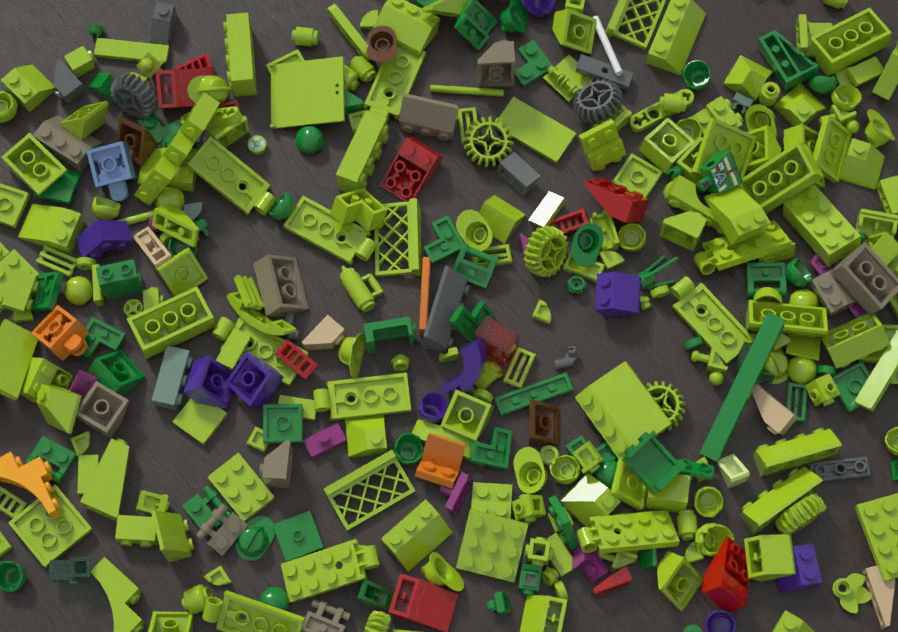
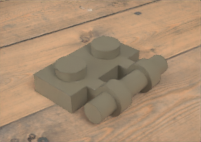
M221 504L218 509L215 508L212 512L213 515L206 523L200 526L201 529L196 534L201 539L209 534L211 538L207 544L222 556L248 526L234 512L227 518L224 513L228 508L224 504ZM218 520L222 521L223 524L217 531L212 529Z
M314 599L311 607L318 610L316 614L308 611L302 632H344L346 626L339 624L341 619L349 621L351 614L345 612V609L341 607L335 608L328 605L326 601ZM326 612L334 615L333 620L322 617L323 613Z

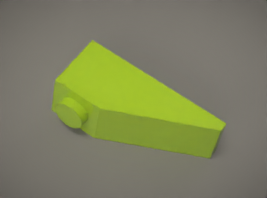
M438 0L423 7L421 12L458 18L469 0Z
M171 204L154 208L153 227L192 247H196L199 228L183 210Z

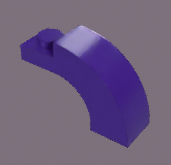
M481 337L459 350L463 356L464 369L460 375L446 381L439 387L443 394L449 391L452 394L460 388L462 392H465L480 378L486 365V349Z

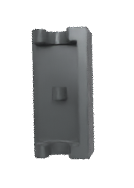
M512 152L502 160L497 170V173L523 197L536 186L535 182L540 179V175L515 152Z

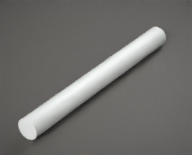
M594 16L592 18L597 19L595 28L616 76H620L623 74V71L599 17Z

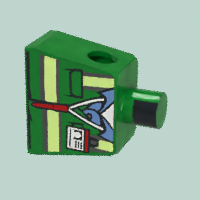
M719 150L700 167L703 179L697 182V187L702 192L708 190L713 193H722L743 184L731 151Z

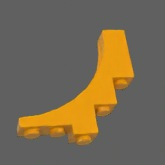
M12 452L0 457V482L16 485L35 495L54 520L62 516L59 511L61 505L57 498H53L51 494L53 488L49 481L53 479L50 473L53 469L48 461L45 462L41 457H38L24 465L19 456L16 457Z

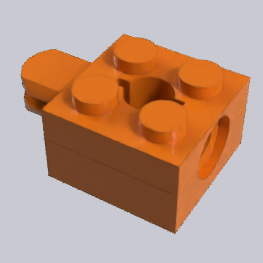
M58 305L31 332L43 346L62 361L70 354L74 356L82 355L88 346L84 339L90 333L76 318Z

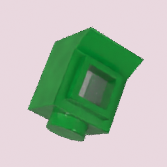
M522 563L518 588L522 595L538 594L542 566Z

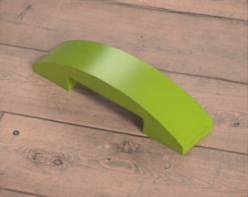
M239 291L227 295V299L233 309L252 327L271 335H286L296 331L295 327L283 319L272 321L255 309L245 308Z
M417 420L412 433L419 436L422 443L426 444L429 433L466 445L463 457L469 461L471 443L475 440L440 425Z

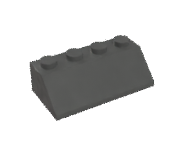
M449 266L444 268L423 336L424 348L440 353H447L448 348H452L454 342L452 333L457 331V329L449 320L458 306L464 307L463 297L468 296L470 285H467V278Z

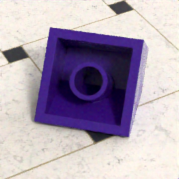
M618 272L597 274L595 310L603 317L640 314V276Z
M246 352L225 383L249 406L263 408V404L267 403L284 377L268 363Z
M210 355L195 360L183 393L197 403L227 408L232 389L225 382L232 374V371Z
M813 543L793 546L796 574L776 578L779 593L814 588L822 583Z

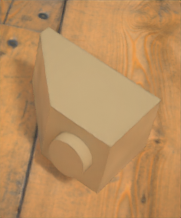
M327 315L302 341L303 349L306 351L333 349L336 345L342 344L346 335L345 329Z

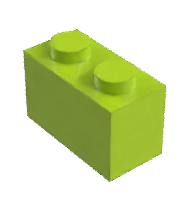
M14 268L1 303L3 308L26 315L27 310L30 311L33 305V293H37L40 282H38L37 276Z
M118 515L115 539L122 546H132L133 543L149 548L152 545H158L153 517Z

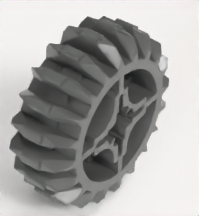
M127 72L126 74L119 75L113 81L110 89L112 92L111 96L115 98L114 102L118 104V107L123 112L125 111L128 116L132 115L134 119H146L155 112L158 104L157 96L154 95L155 91L151 90V85H148L146 80L143 81L140 76L136 77L135 74Z
M605 78L602 81L597 79L596 82L590 81V84H584V88H579V93H576L575 99H573V106L580 120L582 119L585 123L589 122L590 124L594 122L599 124L600 121L606 122V119H612V115L618 114V110L622 109L621 104L623 103L622 92L618 85L612 82V80L607 81Z

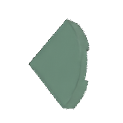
M202 202L183 205L184 212L193 222L203 210Z

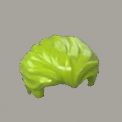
M0 91V122L4 123L16 115L18 102L11 94Z
M709 523L697 530L695 542L702 554L715 557L725 537L729 536L733 541L734 537L726 526Z

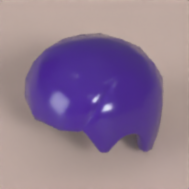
M429 392L422 396L418 413H420L424 420L438 423L443 420L449 403L441 394Z
M725 610L713 611L705 621L706 632H735L737 628L735 618Z

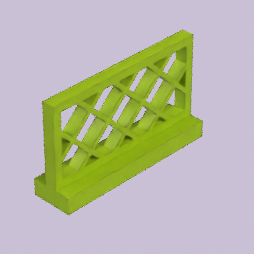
M618 0L606 28V35L608 37L615 36L645 50L666 0H661V3L659 2L660 0H641L642 3L634 5L632 0ZM655 2L658 10L651 13L648 4ZM644 6L647 14L639 16L636 8ZM633 10L636 18L628 20L625 13ZM649 17L652 25L645 28L641 20ZM638 21L641 29L633 32L630 23ZM624 25L629 30V33L625 35L618 32L619 27ZM643 32L645 42L638 41L635 35Z
M412 198L408 202L382 204L391 212L382 224V227L386 225L390 232L383 237L379 234V230L382 227L374 229L375 243L377 244L375 248L376 277L406 274L422 275L421 207L418 199ZM407 207V213L403 218L396 214L400 208ZM394 215L400 221L392 228L387 222ZM404 223L408 230L402 236L396 230ZM393 233L400 237L394 245L387 241ZM403 241L408 244V248L404 253L397 249ZM387 243L391 249L383 255L380 252V247ZM395 250L401 256L393 263L388 257ZM403 259H406L409 262V269H400L397 265ZM385 260L392 265L387 271H380V265Z
M390 450L327 486L323 491L346 531L412 494L415 492V489L398 462L393 450ZM394 463L398 469L397 476L385 475L387 467ZM370 476H382L379 487L368 485ZM384 477L395 480L393 491L381 488ZM397 481L406 483L409 491L403 494L395 492ZM356 484L365 486L362 497L351 494L352 487ZM367 487L378 490L376 501L364 498ZM350 488L349 494H348V493H344V491H346V490H348V489ZM380 491L392 494L388 503L378 502ZM339 494L348 496L345 507L337 505L333 498ZM350 497L361 500L358 511L347 508ZM363 500L375 503L373 511L369 514L361 512ZM346 510L358 513L356 521L350 525L347 524L344 518ZM360 514L365 515L364 517L359 519Z

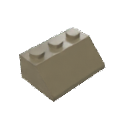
M501 40L495 42L477 60V88L514 86V41Z
M406 93L403 94L399 129L409 133L412 131L426 137L435 136L443 141H453L458 124V105Z
M60 115L44 121L33 134V137L51 154L79 172H82L89 164L86 150L104 145L91 135L80 140L60 125L65 120Z
M866 242L844 258L831 272L869 315L881 310L898 292V278Z
M267 254L253 264L266 316L283 317L286 313L295 314L309 309L296 257Z

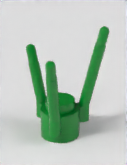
M663 255L647 269L638 273V276L641 277V289L647 288L650 291L660 286L674 284L675 280L653 284L656 281L654 275L676 262L678 257L669 260L651 272L653 268L666 258Z

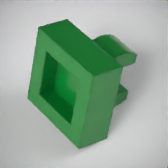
M202 217L195 220L193 223L199 228V231H203L207 236L208 231L204 227L208 225Z
M502 591L494 593L495 600L487 601L488 610H497V613L502 615L511 614L507 593Z

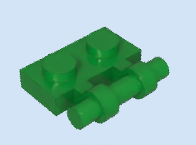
M209 485L203 488L206 494L205 498L202 499L197 493L182 505L199 528L213 515L207 505L212 502L218 509L223 504L218 497L219 494L216 490H212ZM224 503V505L228 508L224 515L228 518L231 512L229 511L228 505ZM218 520L212 529L217 530L222 525L221 522Z

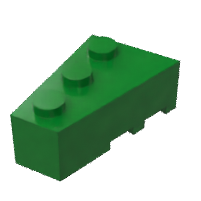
M776 30L758 38V49L785 91L808 80L810 75L813 77L818 74L819 65L809 60L802 51L800 52L793 47L792 43Z

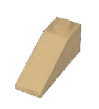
M149 226L132 236L157 272V267L172 258V255Z
M757 383L752 394L764 422L768 424L767 429L775 435L777 433L784 435L798 417Z
M876 565L866 568L862 574L865 576V583L872 596L871 600L883 630L890 626L895 579L883 582Z

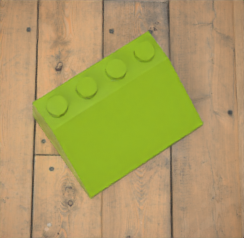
M627 361L599 378L575 397L618 459L626 456L624 451L632 444L636 446L639 443L638 438L644 432L649 434L654 430L656 432L654 437H657L672 424Z

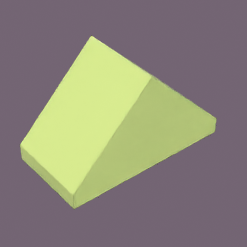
M734 454L721 458L719 462H716L728 489L746 482L750 476L749 471Z

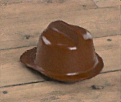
M377 26L368 34V56L375 62L382 63L391 60L397 51L396 33L388 26Z

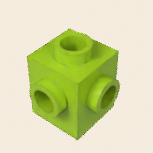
M830 373L805 385L815 407L821 404L824 407L835 402L833 398L840 395Z
M523 494L519 496V499L512 501L516 521H524V523L530 524L536 522V518L546 515L542 495Z
M542 537L531 538L530 545L526 544L525 556L528 557V562L532 563L531 565L543 567V565H548L549 560H553L554 548H551V541H547L548 539ZM542 551L543 556H538L536 553Z

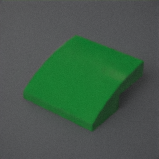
M469 0L460 13L454 28L479 51L489 39L488 33L498 21L477 0Z
M67 169V172L43 193L38 195L34 192L33 195L37 198L71 205L74 192L78 190L82 172Z

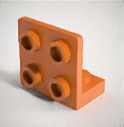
M429 433L415 477L453 488L459 474L466 445Z

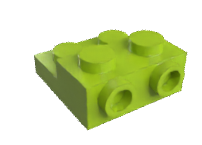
M720 96L707 104L705 109L692 116L702 126V138L710 118H715L740 130L742 129L743 119L739 113L735 114L732 111V104L728 99L724 100Z
M612 119L579 135L587 164L593 171L603 170L610 162H619L622 156L626 155L623 142Z
M473 482L471 509L511 519L512 485Z

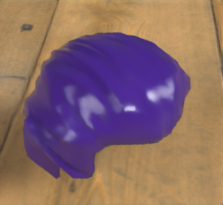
M520 0L528 13L535 17L550 14L557 4V0Z

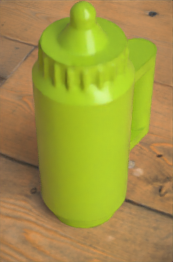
M342 266L340 279L343 286L359 310H362L363 313L370 311L376 305L374 298L382 295L384 291L372 273L360 277L353 268L347 269L345 266ZM365 281L369 282V284L375 291L374 293L371 294V292L364 283Z

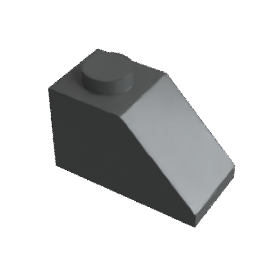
M161 2L156 3L152 17L151 44H170L177 19L175 5Z
M58 59L56 61L53 82L56 90L54 93L60 101L64 100L67 104H70L83 94L85 89L77 77Z

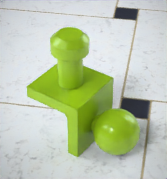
M148 52L136 66L151 78L156 71H162L160 66L164 61L162 59L158 61Z
M835 104L831 106L829 115L843 126L845 125L849 133L854 134L859 130V123L854 120L857 115L856 111L850 113L838 109ZM824 116L818 119V124L820 127Z
M712 348L709 355L701 354L699 351L694 350L691 360L693 362L701 361L707 363L706 371L711 372L709 376L710 382L716 386L722 384L728 366L723 364L715 352L716 348Z
M599 550L598 555L601 560L604 559L613 563L611 571L614 572L623 566L635 563L638 556L635 554L639 550L617 552L616 555L611 553L601 554Z

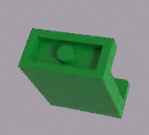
M133 259L96 267L98 283L106 300L143 293L142 277L140 272L137 273Z
M410 317L364 324L368 354L376 353L375 342L408 337L410 347L414 346L413 340H417L415 322L411 323Z
M654 430L649 434L644 432L638 438L639 443L636 446L632 444L624 451L626 456L621 459L653 495L660 492L687 466L682 459L677 462L654 437L656 434Z

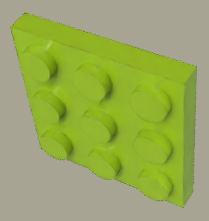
M710 118L692 172L701 175L700 167L719 150L732 152L741 178H743L757 137L720 120Z
M56 484L52 487L53 492L51 494L53 498L56 497L61 505L59 511L62 516L54 520L48 514L42 502L37 499L8 522L45 568L50 566L93 530Z
M470 509L456 568L514 583L528 523Z

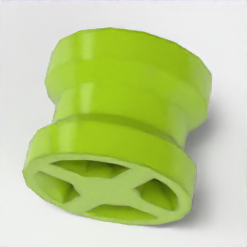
M131 299L124 305V312L127 318L144 311L142 303L137 299Z

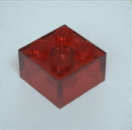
M486 315L474 333V340L481 337L485 345L486 354L491 356V359L497 364L507 365L519 347L520 335Z

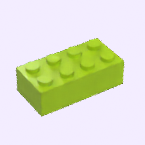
M248 12L226 14L227 21L223 22L224 32L226 33L227 79L230 91H234L235 97L257 95L253 36Z
M367 110L365 111L336 173L338 189L345 192L359 188L366 189L368 183L366 180L374 172L375 160L380 159L382 145L387 143L390 136L387 118Z
M797 142L743 177V184L738 186L762 207L765 214H767L824 176L808 146Z
M815 184L783 203V216L828 267L848 256L860 246L861 235Z

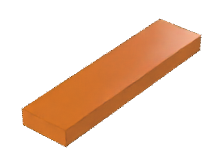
M423 257L419 335H424L428 323L431 266L429 257Z

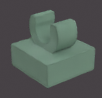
M736 92L733 99L737 102L733 104L732 109H736L737 105L741 104L743 106L741 113L744 114L747 111V107H751L755 100L740 92Z

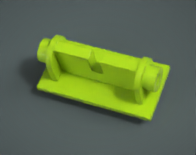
M791 241V248L760 257L759 263H774L795 257L796 244Z

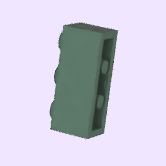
M171 346L166 347L152 397L154 406L177 410L178 405L182 404V390L186 386L189 377L187 372L188 369L192 368L194 360L189 350Z

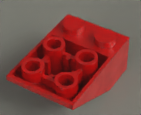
M213 68L156 71L158 108L194 107L195 103L189 98L187 92L188 85L195 77L214 75Z
M407 137L380 186L405 202H408L409 199L417 198L435 173L444 156L415 138Z
M593 178L592 180L584 181V185L609 216L625 223L643 220L649 199L643 197L644 194L637 191L630 192L626 186L617 184V186L611 184L612 181L606 178H601L600 180Z
M726 536L704 575L702 593L722 610L731 612L746 607L750 579L748 578L745 550L729 536Z
M400 574L390 605L389 615L390 617L427 628L448 632L459 594L421 579Z

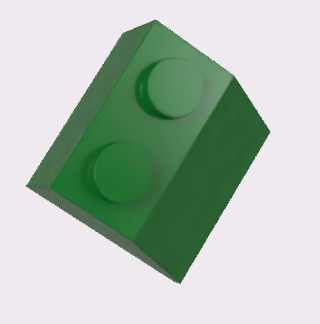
M122 349L95 358L86 372L96 376L97 382L121 396H124L145 378V375Z

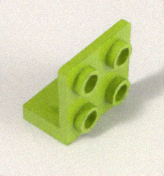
M799 14L795 24L797 50L802 51L806 57H815L810 37L832 27V23H810L807 21L806 14Z

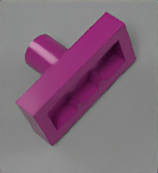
M81 370L78 371L69 391L81 395L79 405L97 381L96 376Z
M336 423L304 439L303 442L313 459L347 442V439L339 424Z
M461 472L453 488L443 485L440 487V493L449 496L445 505L449 514L457 516L473 483L468 474Z

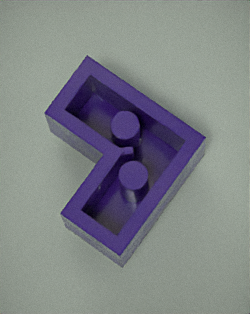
M96 220L76 238L81 256L95 260L100 259L107 250L123 251L134 241L127 221Z

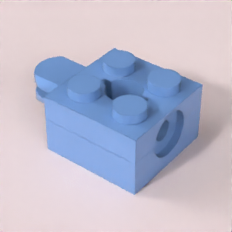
M121 141L86 150L95 187L108 186L110 196L115 201L127 199L129 192L126 181L136 179L128 143Z

